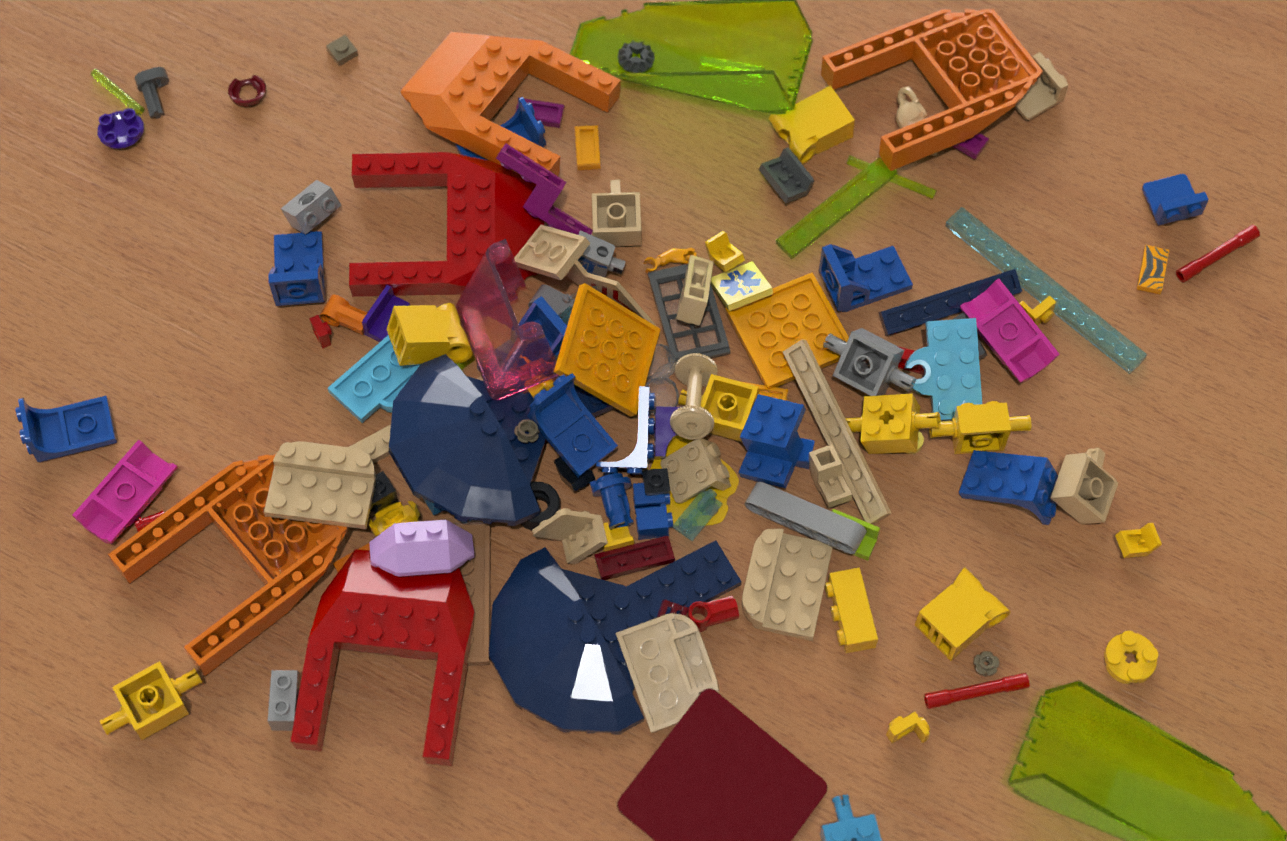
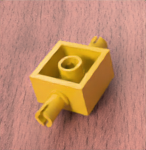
M711 374L706 390L701 395V407L704 410L707 409L714 419V427L710 433L742 442L740 435L759 394V386ZM682 389V395L679 396L678 404L686 406L687 391Z
M913 393L864 396L863 415L861 417L845 418L852 433L861 432V443L868 454L917 452L919 429L940 428L941 426L939 423L941 422L939 412L920 414V405Z
M997 401L978 405L964 403L956 407L951 421L939 422L941 424L940 428H929L931 438L952 436L954 454L973 453L974 450L997 452L1005 450L1010 432L1031 431L1032 423L1030 415L1009 417L1007 403H999Z
M159 661L113 686L112 688L122 705L120 706L121 710L99 721L107 736L129 723V725L134 727L140 739L144 740L187 716L189 713L180 697H182V693L203 682L195 668L175 680L173 678L170 679Z

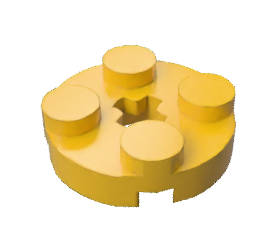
M407 501L409 505L402 506L401 502H397L379 510L375 514L376 520L373 522L370 519L369 521L372 533L378 536L394 523L419 522L420 512L416 503Z
M1125 631L1113 637L1104 651L1105 667L1110 676L1120 683H1143L1151 677L1156 669L1158 651L1146 637L1133 631ZM1124 654H1134L1137 663L1133 661L1130 664L1125 661L1127 657Z

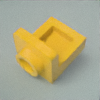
M725 231L720 232L705 242L710 260L714 261L713 263L724 272L735 268L745 261L743 253L730 244Z
M1048 296L1034 309H1031L1024 301L1019 303L1037 326L1042 322L1047 323L1055 314L1053 311L1056 301L1051 296Z
M1147 523L1141 529L1122 530L1115 535L1124 558L1148 556L1162 545L1153 523Z
M913 712L905 718L899 716L889 723L890 727L886 734L893 744L914 731L920 741L924 743L930 735V727L923 717L919 718L917 713Z

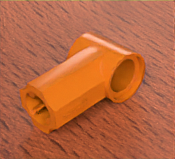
M333 294L320 313V318L324 322L327 321L330 326L338 327L341 325L363 335L362 320L367 312L351 306L346 299Z

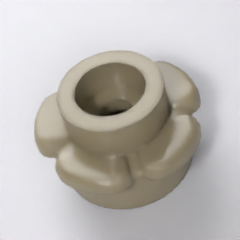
M525 419L515 427L514 433L518 436L520 442L532 443L538 439L539 429L534 421Z
M983 651L974 658L975 670L978 674L992 676L997 672L1000 662L996 656H993V653Z

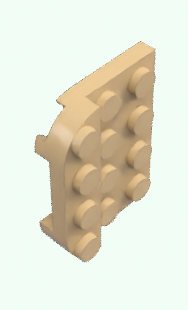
M301 441L287 442L281 445L273 460L274 470L264 509L265 516L360 529L367 528L376 484V472L368 453L356 448Z
M766 529L754 544L742 596L744 615L753 624V627L813 641L833 547L817 540L783 533L784 529Z
M675 613L666 614L616 633L651 733L677 724L703 690L711 688L719 693V683L697 625L688 617Z

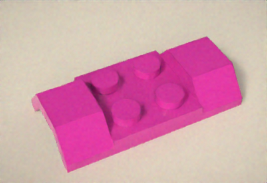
M997 279L986 291L972 301L963 303L960 306L968 319L976 318L977 332L1002 364L1007 366L1019 383L1031 379L1060 355L1000 279Z
M138 440L72 516L94 536L104 543L112 544L127 526L130 527L162 490L164 483L178 467L174 463L165 462L152 453L143 442Z

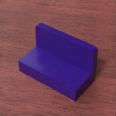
M386 285L362 320L365 335L378 342H381L388 336L387 326L393 307L411 306L409 302L394 296L392 286Z

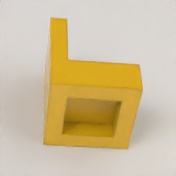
M608 522L603 523L608 542L602 547L603 552L634 544V539L630 535L628 526L610 530Z

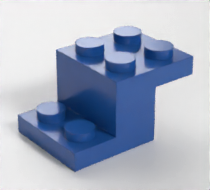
M760 394L757 395L740 435V439L747 450L738 472L741 478L786 489L804 446L797 432L806 411L803 404Z

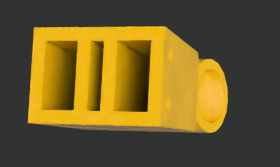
M831 85L794 104L792 108L787 107L775 111L769 117V121L774 129L789 144V149L802 165L807 163L815 153L820 154L854 136L855 119Z
M445 303L437 308L435 305L393 307L387 332L399 366L422 364L444 354L454 363H462L471 358L473 351L467 335L460 325L461 320L453 303Z
M964 567L953 584L919 611L914 625L952 661L987 628H991L1005 620L1011 614V611L997 597L986 591L981 582Z

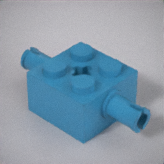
M842 795V799H840V796L832 799L838 822L822 825L820 831L821 841H882L875 814L856 818L853 816L849 795Z

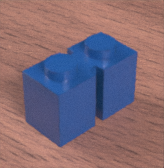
M644 483L633 484L638 540L669 536V528L673 527L672 512L667 513L666 505L670 504V494L646 496Z

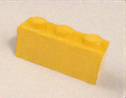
M860 567L830 573L828 582L825 583L827 598H832L831 615L833 621L838 622L837 639L839 646H844L845 654L876 648L878 637Z

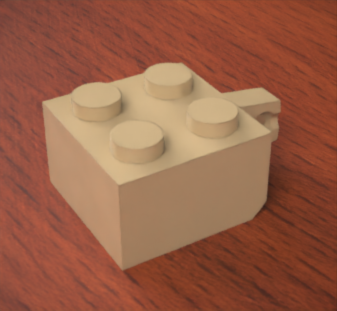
M610 180L611 193L592 194L593 236L614 246H641L640 192L620 193V180Z
M1090 448L1086 453L1066 455L1050 497L1081 524L1105 522L1118 486L1117 480L1102 468L1105 452L1100 448Z

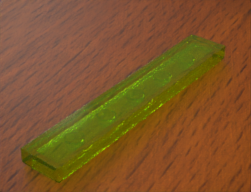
M880 157L877 158L776 239V244L793 259L897 175V170L890 171Z

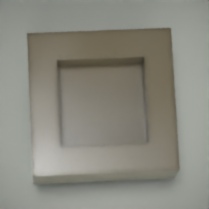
M346 35L326 45L328 53L338 66L358 56V50Z

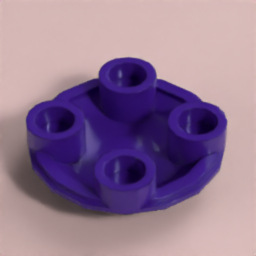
M131 108L111 114H103L99 118L98 137L107 147L118 149L131 146L141 138L144 132V123L136 115L135 110Z

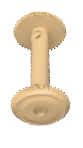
M699 353L684 355L675 364L676 378L684 383V385H687L686 406L680 407L672 413L670 425L673 432L678 436L695 440L709 435L714 427V419L711 413L701 407L702 386H707L711 374L717 375L718 370L716 363L710 357Z

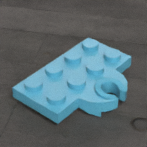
M976 318L925 322L927 347L913 352L905 364L907 369L912 368L914 365H920L924 369L923 377L916 379L915 383L912 382L914 385L912 389L920 395L931 396L932 413L939 412L941 420L952 419L956 407L964 403L982 404Z
M388 335L327 389L339 403L363 423L379 408L392 413L394 399L420 364L399 366Z

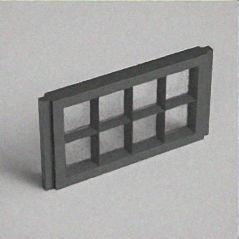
M688 264L648 272L650 287L673 366H675L680 358L687 354L699 353L714 358L731 353L711 283L708 303L700 326L676 319Z

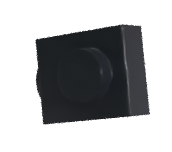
M561 457L554 460L561 480L574 492L586 487L588 483L595 480V476L590 469L578 478Z
M667 468L642 471V483H644L646 496L670 493Z

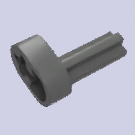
M155 67L138 73L134 78L137 89L143 93L150 118L155 117L157 119L164 113L156 89L167 85L169 78L165 68Z

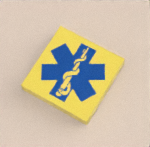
M753 261L711 277L713 290L729 311L773 294L771 285Z

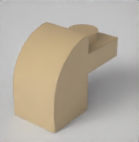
M833 445L809 452V466L818 494H822L828 508L851 501L852 493L842 476V462Z

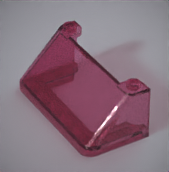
M506 239L493 243L486 250L456 303V309L487 392L495 400L507 398L559 376L553 372L556 359L541 325L537 322H528L519 326L510 302L518 299L516 293L520 285L525 287L526 284Z

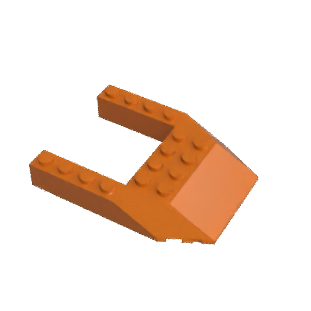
M942 9L822 56L821 66L822 78L828 86L831 85L835 90L912 59L949 107L948 110L881 136L879 156L890 171L971 139L1015 107L1043 73V70L994 9H982L980 11L965 9L964 12L951 13V9Z
M451 32L402 88L401 95L406 101L410 102L411 108L415 113L419 114L426 128L499 165L501 163L496 157L503 146L508 144L558 176L560 173L559 155L490 120L528 74L607 113L619 99L621 79L541 40Z
M267 454L258 456V459L246 462L240 460L231 463L108 554L116 569L130 584L209 524L213 523L262 580L265 586L184 646L189 658L204 676L286 615L327 571L349 528L265 516L264 509L274 470L273 460L275 455Z

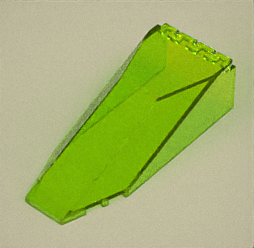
M797 0L644 3V9L629 13L627 9L621 10V16L607 20L605 16L580 23L570 51V55L623 81L769 114H786V110H793L795 107L797 93L800 89L808 55L813 43V38L807 36H812L813 32ZM634 40L636 43L643 41L645 45H650L651 50L654 52L653 65L641 73L629 72L622 68L618 62V52L624 43L629 44ZM632 53V57L640 58V53Z
M1080 680L1047 689L1044 693L1045 696H1040L1034 714L1040 718L1032 717L1025 737L1030 741L1023 740L1016 761L1022 764V766L1014 764L1007 781L1014 788L1013 792L1019 796L1125 841H1286L1287 831L1268 811H1262L1251 799L1253 794L1249 790L1244 791L1233 779L1235 774L1231 770Z

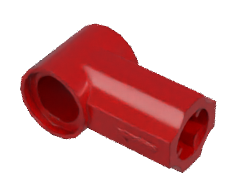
M733 596L707 603L702 601L694 602L689 607L687 615L697 625L700 632L705 631L709 626L739 619L740 616L736 599ZM702 614L705 619L697 620L693 615Z

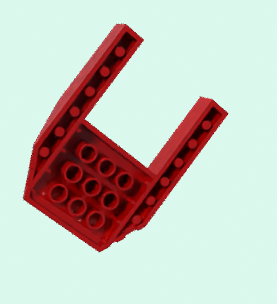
M450 152L352 154V179L355 188L447 186V261L349 263V287L352 297L379 296L386 285L392 286L394 296L497 294L516 282L520 283L531 275L539 274L517 267L512 261L538 227L544 225L542 219L531 216L523 208L536 187L535 183L525 181L520 174L493 161Z
M355 549L321 595L310 631L290 741L296 749L322 752L339 650L431 660L437 659L422 757L427 764L453 765L475 612L459 567L451 573L398 577L384 571L380 567L372 566L370 550Z

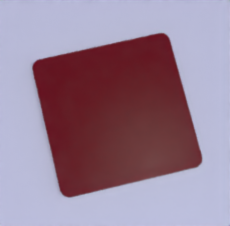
M708 688L699 694L617 801V809L653 841H792L825 796L828 787L825 780L717 691Z

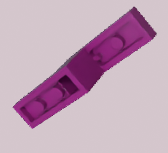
M505 144L496 159L505 168L518 172L525 181L536 184L523 208L531 216L547 222L549 227L579 235L580 231L591 235L592 229L553 205L567 182L513 147Z

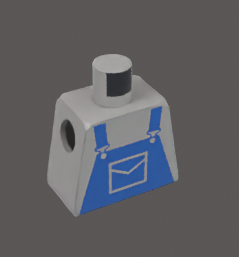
M580 231L579 235L586 237L590 242L584 254L578 259L588 273L604 278L607 270L621 275L626 261L612 257L615 246Z

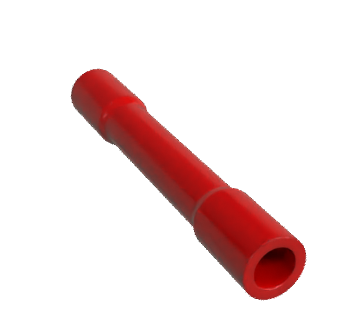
M1250 225L1197 260H1193L1176 270L1177 278L1183 283L1201 273L1206 267L1260 236L1259 229L1255 225Z
M1027 673L1006 676L999 680L924 694L926 708L932 709L977 697L1026 689L1030 687Z

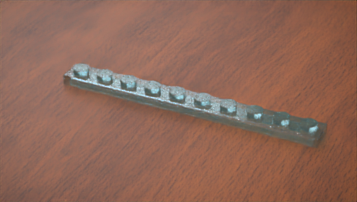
M961 207L946 221L945 226L999 270L1006 272L1016 269L1021 287L1040 303L1048 296H1051L1056 301L1053 311L1055 315L1126 372L1131 374L1146 359L1147 354L966 209Z

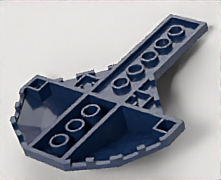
M446 354L420 364L393 401L388 450L413 495L419 499L422 497L434 504L435 508L446 510L455 515V519L462 522H467L468 519L480 520L485 524L502 522L507 523L508 526H516L540 514V509L530 484L546 439L539 431L538 439L535 442L522 443L514 433L515 427L522 420L529 419L527 415L531 409L530 404L535 401L530 392L521 393L468 377ZM574 384L578 397L594 417L615 409V407Z
M716 540L628 586L561 569L547 548L544 547L520 559L492 603L489 658L516 707L523 708L534 714L536 718L554 725L558 730L565 733L580 731L590 734L605 732L619 735L644 722V716L634 698L635 686L616 633L657 618L663 599L689 608L694 602L702 601L707 603L741 586L742 581ZM667 607L665 615L670 614V607Z

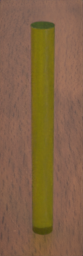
M851 155L847 160L846 164L929 198L934 199L937 190Z

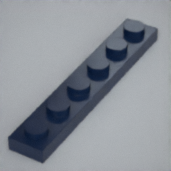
M1016 269L879 312L885 335L961 312L960 306L963 303L970 302L982 294L997 279L1002 281L1012 295L1022 292Z

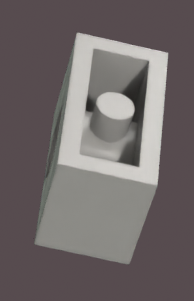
M316 180L284 205L281 210L291 227L307 234L338 209L341 204L331 187Z
M271 670L268 723L272 731H292L301 684L298 670Z

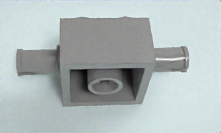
M863 328L852 331L847 342L831 333L826 337L825 341L828 342H824L823 347L841 356L832 376L870 396L884 395L890 382L905 389L907 392H910L914 387L912 382L915 383L916 378L898 369V364L905 351L900 347Z

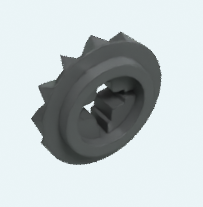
M632 40L629 44L624 43L623 47L619 49L618 62L622 68L629 72L641 73L653 65L654 52L651 50V46L645 45L643 41L636 43ZM632 53H640V58L632 57Z

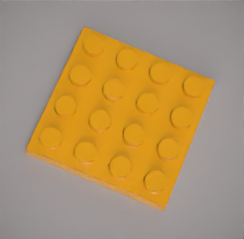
M813 272L772 288L773 294L731 311L725 307V313L767 389L779 387L796 380L783 351L800 340H807L820 369L839 362L841 357L837 353L823 347L824 342H828L825 341L826 337L831 333L845 342L849 339Z
M581 284L577 291L553 372L559 376L564 374L566 377L573 373L576 377L574 380L575 385L628 416L637 415L639 405V386H645L660 328L588 284Z

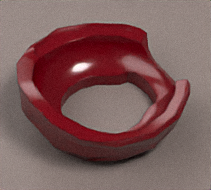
M257 75L244 80L235 78L228 87V95L235 104L244 107L258 104L266 93V84ZM249 85L253 86L257 91V96L253 99L242 100L239 96L241 88Z

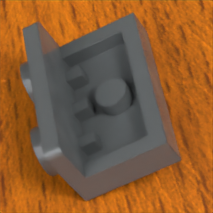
M788 147L783 149L780 157L762 163L759 171L785 203L807 196L814 183L811 174Z

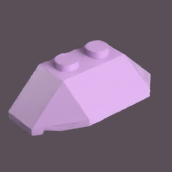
M448 520L394 523L369 542L371 565L380 567L384 571L398 577L451 573L467 560L474 558L472 534Z

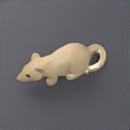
M908 86L901 88L897 96L900 106L896 113V122L900 129L927 117L925 109L919 103L913 90ZM905 94L911 98L912 102L905 99Z

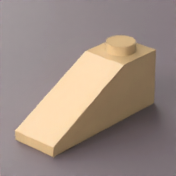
M690 255L678 305L677 320L700 326L708 303L714 261Z

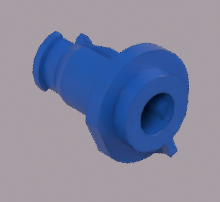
M613 473L590 482L593 496H601L605 513L610 521L609 529L617 525L619 528L630 526L634 523L630 516V505L626 494V489L632 486L629 477H623L622 473Z

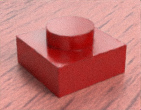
M319 315L309 318L312 330L322 349L330 346L329 336L332 335V331L327 321L322 323Z

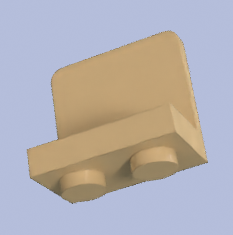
M1040 52L1032 58L1043 70V73L1015 106L1017 111L1026 120H1031L1062 102L1068 88L1065 77L1060 75L1054 69L1051 61Z
M703 438L695 439L661 460L662 469H668L670 490L675 502L684 503L711 486L722 491L731 486L728 479L730 476L725 465L722 464L719 457L721 452L714 442Z
M568 508L560 509L554 516L540 522L539 526L532 530L534 537L562 540L567 564L578 563L608 543L601 515L590 514L588 511L576 512Z

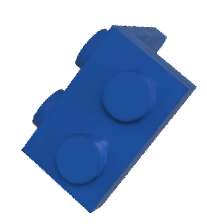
M1185 174L1147 182L1142 187V191L1158 225L1202 215L1209 200L1205 192L1195 194Z

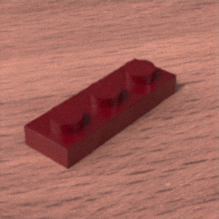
M669 536L594 554L599 576L602 580L658 567L675 561Z

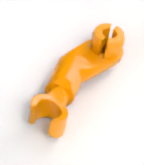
M672 248L658 255L655 259L647 257L643 264H651L653 268H646L645 272L648 274V272L656 271L658 266H665L671 262L688 264L690 255L697 256V252L693 248Z

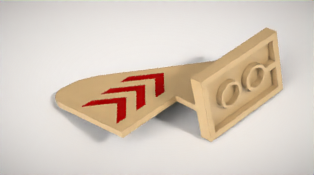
M540 225L512 260L517 267L558 280H562L567 276L578 285L586 283L656 326L618 281L588 273L580 264L578 259L590 245V242L584 236Z

